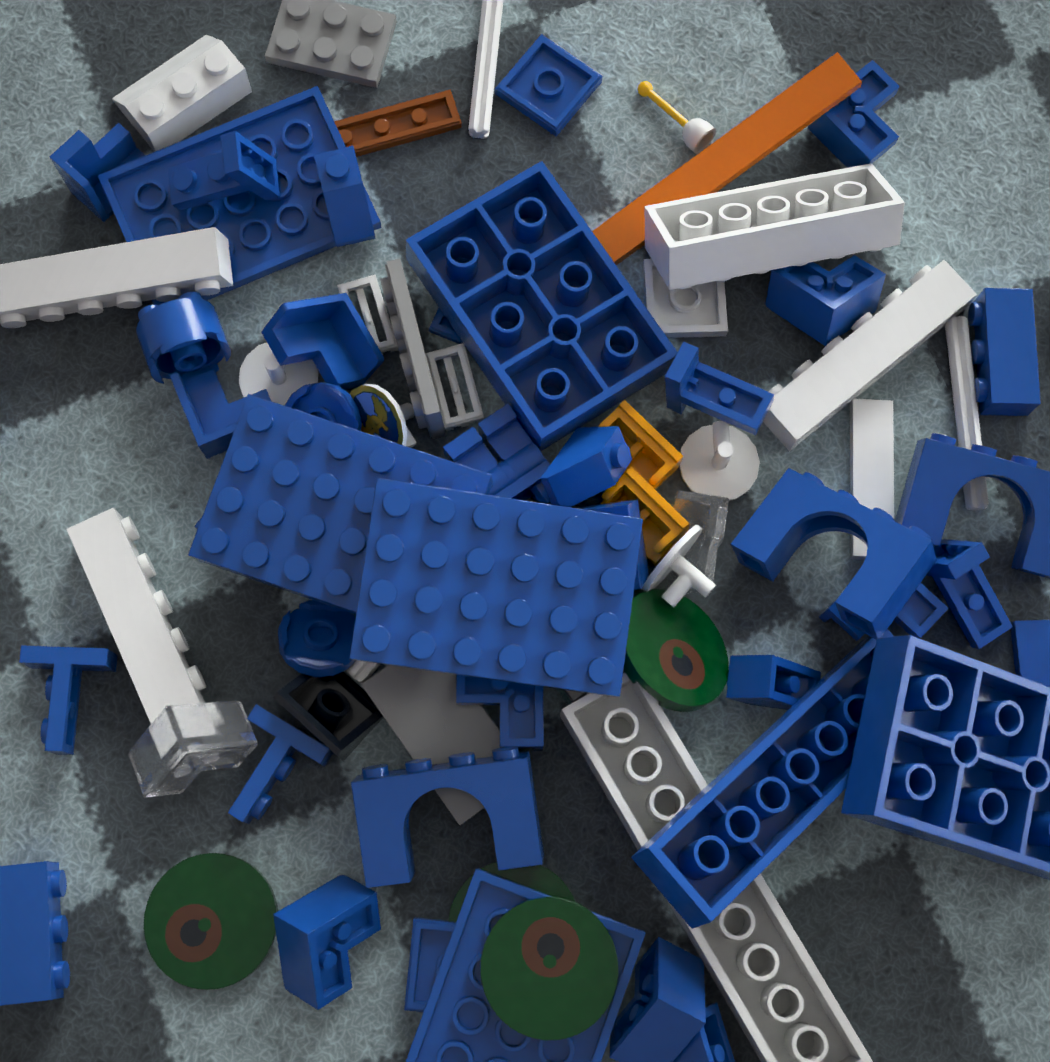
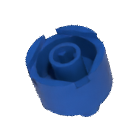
M186 292L178 299L160 305H148L138 312L139 322L136 327V334L151 376L158 383L164 384L163 378L171 379L169 374L176 371L182 380L211 369L217 372L219 371L217 363L223 357H225L226 362L229 360L231 349L215 307L209 301L204 300L199 292Z

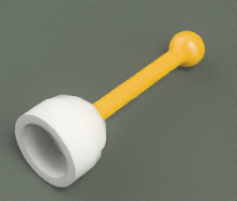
M643 81L638 85L637 90L640 96L649 97L683 127V141L695 154L700 153L711 143L715 137L716 129L710 123L701 118L691 119L690 121L686 120L653 91L650 82Z

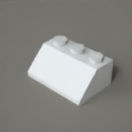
M205 35L113 97L112 100L152 150L156 152L180 142L250 94L252 90L245 68L223 41Z

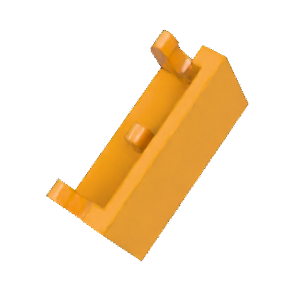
M626 400L622 401L599 424L598 427L619 426L624 440L630 448L633 459L626 470L632 467L655 490L679 468L684 456Z
M632 467L625 471V474L620 477L616 485L608 488L601 496L604 499L601 504L638 499L640 517L643 519L642 530L646 558L654 566L660 563L671 548L689 531V522Z

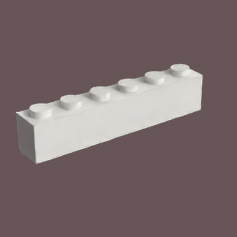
M216 227L0 264V324L5 328H20L26 326V321L40 319L46 322L63 320L65 314L78 312L82 315H96L102 313L103 308L106 307L137 308L142 305V301L153 299L160 302H168L178 299L182 294L190 291L199 292L201 295L217 294L220 292V288L233 286L228 239Z
M945 260L933 269L928 265L923 267L909 281L912 286L904 292L899 288L894 290L880 304L883 307L882 310L874 316L870 312L864 314L851 327L854 331L844 340L841 336L834 338L821 351L824 355L814 364L810 359L793 372L791 376L794 380L783 388L780 384H777L768 391L774 394V401L763 422L789 452L847 406L852 399L858 397L942 329L950 317L958 316L968 307L977 294Z
M113 507L67 528L66 530L165 758L176 762L222 740L217 730L223 727L221 717L214 704L206 705L200 690L205 689L206 684L196 665L189 667L184 656V652L189 650L188 643L179 627L172 629L167 617L168 614L173 612L164 591L159 590L156 592L150 578L156 576V572L146 553L140 555L134 541L140 539V536L130 516L123 518Z

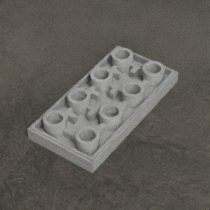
M401 259L387 261L385 268L388 277L381 278L380 281L400 352L399 355L409 387L415 417L419 429L428 428L430 438L446 436Z
M388 665L361 684L413 760L431 758L432 765L448 763L449 756L466 752H474L475 759L493 756L492 750L500 748V731L481 705L456 704V674ZM456 788L434 789L459 826L485 809L478 799L463 790Z

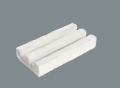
M376 274L337 285L340 294L347 293L348 295V292L355 290L366 327L382 355L386 351H398V345ZM365 287H371L387 341L379 342L363 290Z
M464 343L425 353L445 430H454L453 428L457 426L466 427L469 426V423L476 421L478 424L484 420ZM458 354L474 412L470 413L465 411L451 356ZM436 360H444L458 416L450 417Z

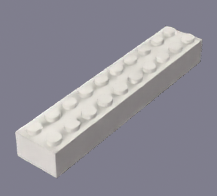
M623 673L620 697L589 693L561 709L560 717L637 850H639L707 786V783L663 709L658 705L657 699L643 689L638 682L633 684L626 673ZM761 873L712 922L693 929L669 903L761 1062H873Z

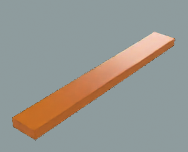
M838 52L592 232L613 262L618 265L645 245L644 206L718 192L861 87L862 81Z

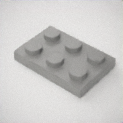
M282 0L265 53L266 62L377 88L396 27V15L334 0Z

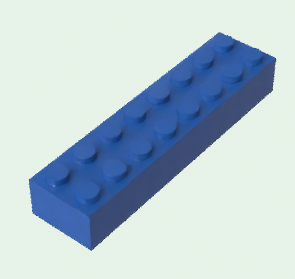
M887 629L881 638L894 636ZM868 636L862 640L631 857L691 929L712 922L846 789L876 639Z

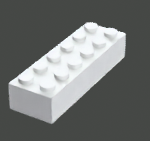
M870 163L644 206L645 249L669 290L687 289L693 285L713 281L722 282L734 277L754 273L764 274L774 269L803 266L810 262L830 258L840 259L850 254L879 251L886 247L900 245L905 202L874 165Z

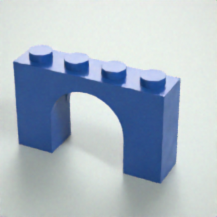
M932 433L930 439L918 440L895 522L907 528L915 526L922 529L931 537L933 546H940L949 511L958 491L966 483L977 477L997 479L1014 491L1023 510L1022 530L1011 568L1050 579V471L1036 468L1038 461L1015 455L1012 456L1011 461L996 457L997 450L990 447L972 444L971 450L955 446L957 439L942 434Z
M788 468L731 543L739 563L773 582L795 551L809 538L830 531H840L856 536L867 545V555L864 563L835 603L843 622L876 640L881 638L937 561L931 537L918 527L910 526L907 528L895 522L890 514L880 508H873L871 510L859 504L853 495L844 490L836 492L824 486L823 482L811 473L805 472L802 475Z
M511 746L492 750L493 756L475 759L474 752H466L449 756L448 763L432 765L431 758H423L405 762V769L389 771L388 764L362 768V774L356 776L351 782L366 888L411 882L416 871L409 830L410 811L414 802L419 797L438 788L463 790L473 795L484 806L491 820L498 870L543 865L544 849L529 751L519 753L518 746Z

